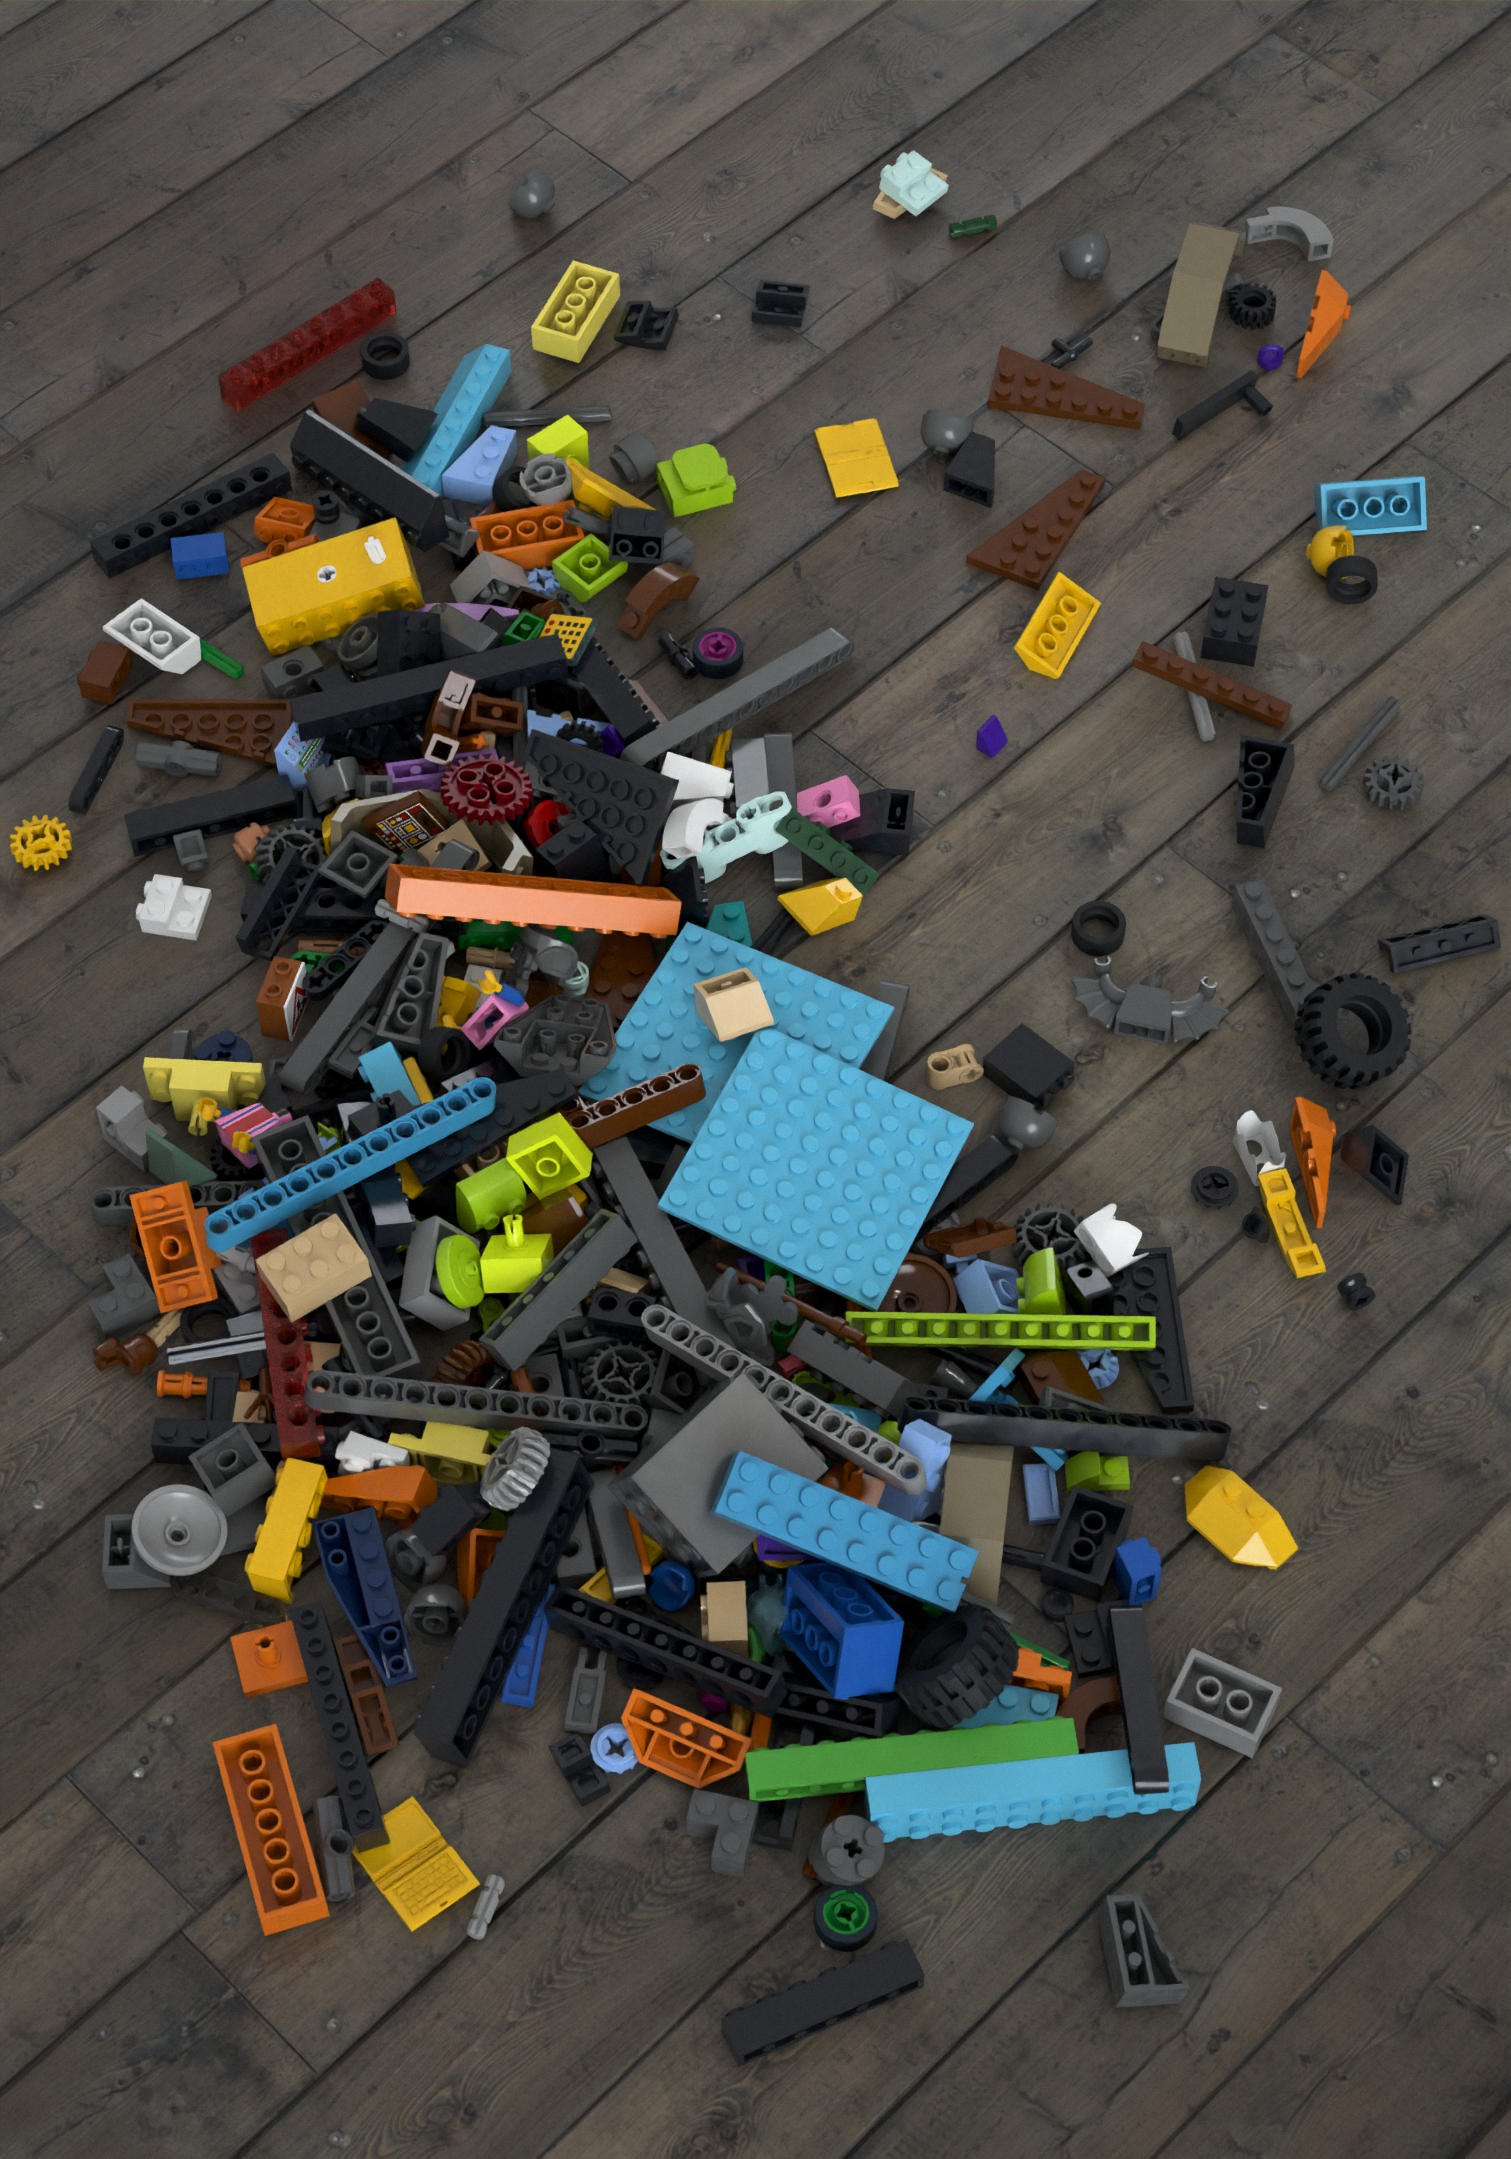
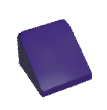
M992 715L977 731L976 749L990 757H995L1007 743V736L995 715Z
M753 1254L735 1260L738 1269L766 1282L763 1258Z

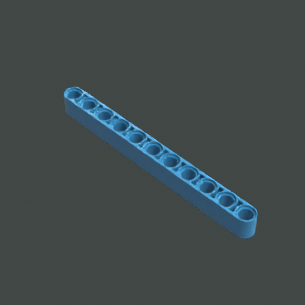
M486 1077L476 1078L212 1213L205 1220V1242L207 1246L216 1252L228 1250L489 1115L495 1108V1083ZM349 1162H356V1163H358V1164L352 1165V1164H348V1163H349ZM325 1175L331 1176L330 1178H322ZM297 1189H303V1190H305V1191L297 1192V1191H295V1190H297ZM269 1203H277L278 1205L270 1206V1205H268V1204H269ZM242 1217H251V1219H247V1220H244V1219H241V1218H242ZM218 1230L224 1231L223 1233H220V1234L214 1233L215 1231H218Z

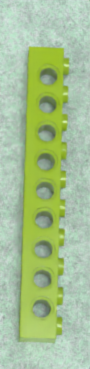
M850 1311L845 1313V1320L849 1322L851 1327L867 1334V1340L863 1345L845 1338V1344L848 1346L1017 1347L1020 1349L1152 1351L1156 1348V1317Z

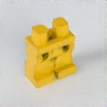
M443 975L436 1027H438V1022L443 1023L442 1017L445 1015H452L456 1026L465 1024L468 1014L473 1013L482 992L468 981ZM447 1041L442 1047L441 1055H445L448 1049Z

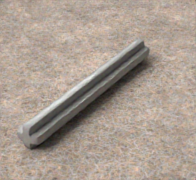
M1185 631L1176 633L1174 643L1178 656L1196 663L1189 634ZM1187 690L1200 739L1204 742L1212 741L1215 738V729L1205 697Z

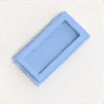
M1048 1463L1024 1464L1022 1466L1028 1525L1058 1524L1060 1521V1510L1055 1470Z

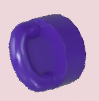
M1270 344L1260 348L1257 357V363L1260 367L1266 370H1274L1282 365L1283 348L1281 346Z

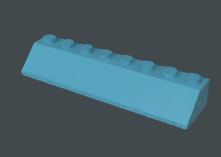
M484 344L464 355L433 410L438 414L417 451L408 463L404 461L400 468L438 493L441 498L443 496L441 475L471 446L484 422V413L490 412L512 372L510 350Z

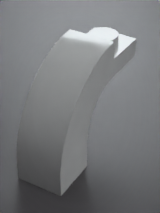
M1292 207L1266 208L1265 216L1246 219V244L1282 239L1297 245L1303 252L1307 262L1331 257L1334 241L1331 232L1320 219L1306 211Z

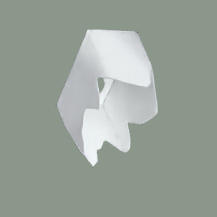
M1254 1111L1245 1112L1237 1121L1233 1144L1254 1186L1257 1187L1259 1183L1256 1165L1264 1163L1259 1174L1284 1169L1286 1154L1285 1152H1280L1278 1138L1272 1121L1261 1122ZM1254 1140L1260 1143L1262 1146L1261 1154L1255 1157V1154L1251 1155L1248 1152L1246 1141Z
M1109 1204L1083 1220L1074 1230V1233L1106 1278L1149 1254L1148 1252L1133 1257L1134 1251L1142 1237V1232L1128 1222L1115 1220L1116 1216H1113L1117 1208L1115 1204Z

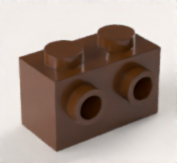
M99 640L96 648L90 651L84 670L81 669L78 673L77 684L80 687L83 698L110 705L113 704L133 667L130 648Z
M472 693L462 714L459 729L475 732L492 731L497 736L509 738L522 730L524 703L514 702L508 698L486 697L485 694Z

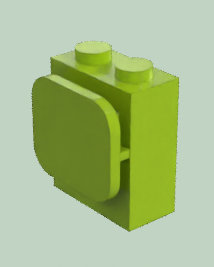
M700 444L681 449L673 454L671 460L656 463L657 482L673 518L733 502V491H736L734 477L728 475L726 460L724 457L720 458L717 449L713 445Z

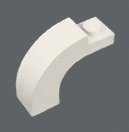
M708 798L683 804L675 808L665 824L662 849L678 859L702 854L705 829L710 831L732 820L727 814L723 813L724 803L717 799Z

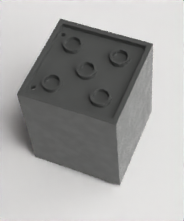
M743 1372L714 1384L606 1485L670 1558L685 1565L691 1571L694 1579L719 1574L760 1535L710 1513L734 1452L743 1451L814 1482L829 1469L824 1464L826 1460L824 1455L816 1447L812 1446L810 1448L802 1439L804 1434L800 1428L792 1422L788 1423L781 1416V1413H783L781 1407L773 1399L769 1398L767 1400L759 1391L761 1386L757 1380L749 1374L746 1376Z

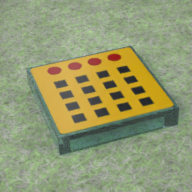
M551 613L538 638L558 633L567 657V665L577 666L599 623L595 617Z

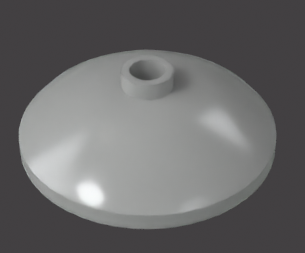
M181 1484L167 1485L149 1493L136 1508L131 1524L132 1541L140 1557L154 1569L176 1576L195 1574L212 1565L223 1551L228 1531L225 1515L216 1501L209 1494L196 1487ZM179 1535L182 1540L176 1542L172 1540L171 1536Z

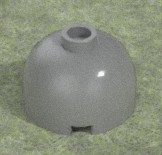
M545 454L527 463L528 468L524 473L522 471L520 473V484L530 501L538 506L552 505L563 502L570 496L572 479L570 469L565 463V458L562 457L560 459L556 458L555 454Z

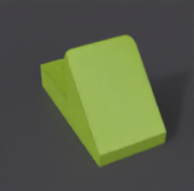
M1084 1451L1067 1459L1064 1463L1067 1491H1072L1074 1485L1090 1491L1129 1490L1128 1456L1099 1457V1452Z

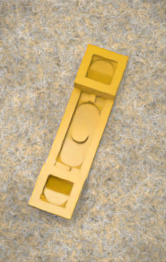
M1284 1168L1259 1174L1257 1179L1271 1228L1294 1276L1300 1278L1325 1272L1326 1267L1317 1244H1312L1295 1201L1296 1191L1287 1169Z

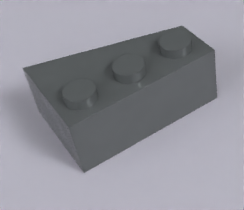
M1139 1894L1107 1895L1097 1914L1115 2008L1181 2003L1190 1990V1986L1186 1979H1182L1173 1963L1175 1959L1171 1951H1167L1158 1935L1159 1929Z

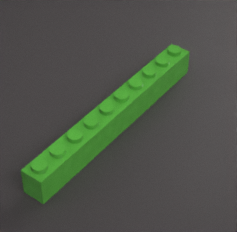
M1052 1716L1045 1721L1032 1722L1031 1720L1023 1719L1008 1725L987 1723L980 1728L970 1729L957 1726L950 1728L948 1731L934 1732L932 1730H922L914 1735L905 1736L891 1733L877 1739L856 1737L849 1742L839 1743L826 1740L819 1742L817 1745L803 1746L801 1744H790L783 1749L774 1750L760 1747L745 1753V1769L749 1800L762 1802L865 1791V1777L1078 1755L1079 1749L1073 1718Z

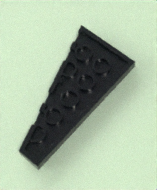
M563 1069L496 1085L495 1108L492 1113L406 1157V1160L422 1187L426 1188L507 1140L509 1136L522 1131L579 1097ZM427 1103L415 1105L414 1108L417 1109Z
M1171 1247L1135 1249L1133 1257L1148 1252L1149 1254L1107 1278L1114 1288V1316L1156 1317V1348L1152 1351H1129L1162 1413L1191 1412L1194 1410V1399ZM1083 1252L1086 1257L1085 1262L1094 1261L1090 1253Z

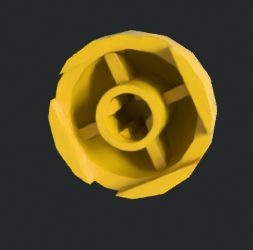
M1346 525L1328 526L1318 531L1313 537L1311 544L1307 546V558L1311 560L1315 571L1326 577L1327 568L1333 561L1341 557L1354 555L1352 533L1350 530H1345L1347 528Z

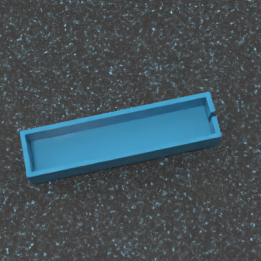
M740 1450L733 1453L710 1510V1513L949 1613L956 1612L966 1584L960 1581L961 1579L969 1578L979 1553L978 1550Z

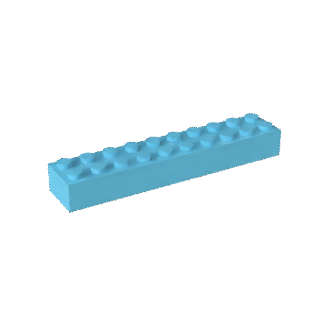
M1190 1742L1164 1745L1169 1775V1793L1134 1795L1127 1749L865 1777L864 1807L866 1820L882 1831L884 1836L883 1843H888L900 1837L910 1836L912 1839H923L928 1837L929 1834L937 1833L952 1836L964 1830L976 1829L978 1832H988L995 1827L1001 1826L1017 1829L1025 1827L1029 1823L1041 1822L1044 1825H1053L1061 1820L1087 1821L1094 1816L1107 1815L1109 1818H1118L1126 1813L1152 1814L1159 1809L1168 1808L1182 1811L1195 1806L1201 1775L1195 1743Z

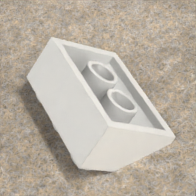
M142 598L103 626L104 632L161 670L184 674L201 661L200 637Z

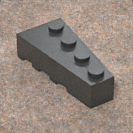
M421 932L411 942L367 1041V1045L380 1047L391 1041L398 1052L418 1056L420 1043L424 1035L431 1028L436 1027L449 943L448 938Z

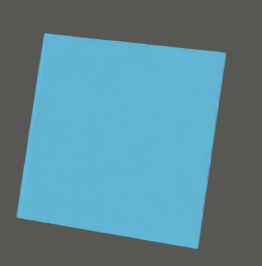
M687 922L615 1033L616 1052L610 1064L586 1080L579 1089L578 1095L596 1103L687 1063L697 1064L702 1072L706 1096L695 1104L647 1124L652 1128L692 1144L756 1032L752 1031L737 1036L732 1040L720 1042L696 1013L693 984L747 967L761 985L774 1020V1024L768 1027L857 1069H860L893 1014L895 1007Z
M767 1026L755 1032L660 1199L657 1208L877 1312L964 1146L974 1123Z

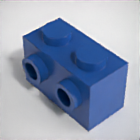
M224 532L171 538L176 580L229 573Z
M1146 1537L1139 1540H1126L1116 1548L1112 1578L1122 1599H1128L1129 1605H1138L1157 1598L1162 1571L1160 1567L1161 1559L1157 1549L1154 1546L1150 1547Z

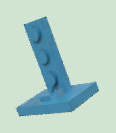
M1016 1347L968 1400L1019 1404L1010 1395L1004 1396L997 1387L1001 1384L1005 1388L1016 1375L1012 1371L1025 1357V1354ZM1031 1447L1055 1471L1069 1457L1065 1449Z

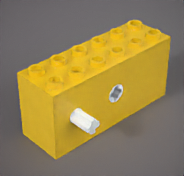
M396 517L242 568L256 627L272 657L285 654L288 651L308 644L312 645L327 638L337 637L345 633L359 618L368 614H378L380 611L390 610L415 611L425 607L411 552Z

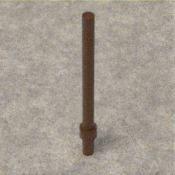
M722 1260L716 1264L715 1270L723 1274L728 1268L732 1267L737 1271L738 1283L742 1285L750 1283L756 1286L759 1292L765 1290V1282ZM785 1292L781 1297L784 1303L792 1302L796 1304L799 1314L828 1328L829 1333L839 1338L845 1337L859 1345H863L866 1342L867 1334L851 1327L848 1321L838 1316L832 1317Z

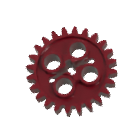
M480 754L479 760L468 756L467 763L459 759L458 766L450 765V772L444 771V779H441L440 797L443 799V806H449V813L457 812V819L466 816L467 823H471L475 819L478 820L479 826L484 821H488L493 826L494 820L505 824L506 817L515 820V813L523 815L524 808H529V801H532V781H529V773H524L523 766L515 768V761L507 764L505 763V757L500 758L498 761L495 760L493 754L489 759H485Z

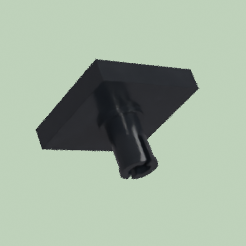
M397 1090L391 1094H383L382 1098L380 1096L377 1097L375 1102L347 1117L349 1125L361 1138L415 1110V1108L404 1094Z

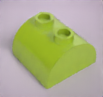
M589 534L553 560L552 568L561 587L570 591L579 602L584 603L625 574L628 569V562L609 561L608 546L593 534Z
M506 1157L456 1183L457 1222L470 1234H474L483 1228L492 1230L499 1224L501 1218L509 1214H513V1217H515L516 1214H521L525 1209L527 1195L524 1184Z
M1052 1247L1037 1251L1026 1260L1023 1266V1277L1016 1278L1019 1296L1024 1295L1025 1297L1018 1299L1019 1313L1067 1315L1065 1288L1054 1249Z

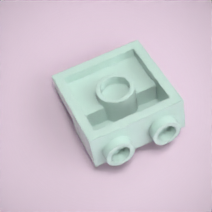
M913 150L909 154L903 152L898 157L894 166L888 164L883 168L880 174L879 189L913 215L917 216L944 195L949 185L930 171L932 164Z

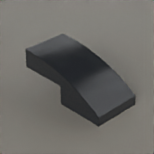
M578 1732L549 1746V1751L582 1807L611 1792L608 1781L595 1764L591 1751Z

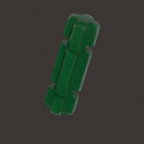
M995 215L984 216V219L978 217L964 220L962 224L959 222L951 223L949 225V233L952 238L962 237V234L967 236L984 232V229L987 231L995 230L997 228V219Z

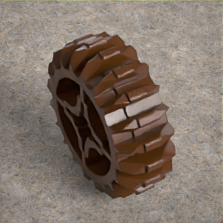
M466 1339L462 1343H457L455 1349L451 1348L446 1358H442V1363L439 1367H436L437 1372L432 1377V1380L435 1383L479 1387L489 1376V1370L493 1366L497 1367L498 1364L480 1342ZM439 1401L442 1406H452L447 1401ZM471 1404L470 1406L477 1410L479 1405Z

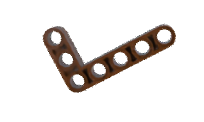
M687 1063L589 1106H586L579 1096L552 1112L551 1115L553 1116L560 1112L588 1149H592L701 1101L706 1096V1089L700 1067L697 1064Z

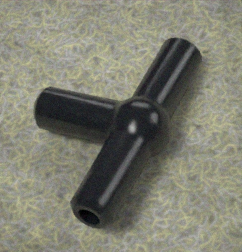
M1087 336L1073 347H1070L1059 338L1053 339L1052 347L1063 355L1053 361L1051 366L1061 369L1070 361L1076 360L1079 354L1093 345L1092 339Z

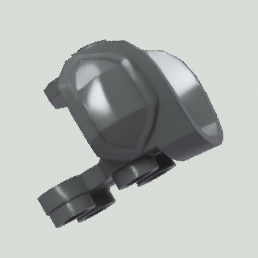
M529 923V926L521 927L519 938L510 949V958L515 960L513 969H504L500 975L499 983L503 982L519 990L525 997L529 988L528 978L530 973L537 971L539 967L549 984L562 986L565 980H570L575 974L578 964L577 952L571 945L558 940L551 929L542 928L539 924Z
M730 1267L715 1280L712 1289L705 1296V1303L710 1309H715L719 1319H722L739 1352L766 1368L771 1367L775 1359L774 1348L767 1338V1334H770L772 1330L771 1321L778 1319L784 1325H792L798 1317L799 1309L792 1302H783L781 1297L786 1290V1281L783 1277L772 1276L767 1281L765 1290L759 1292L757 1287L750 1283L738 1286L737 1271Z

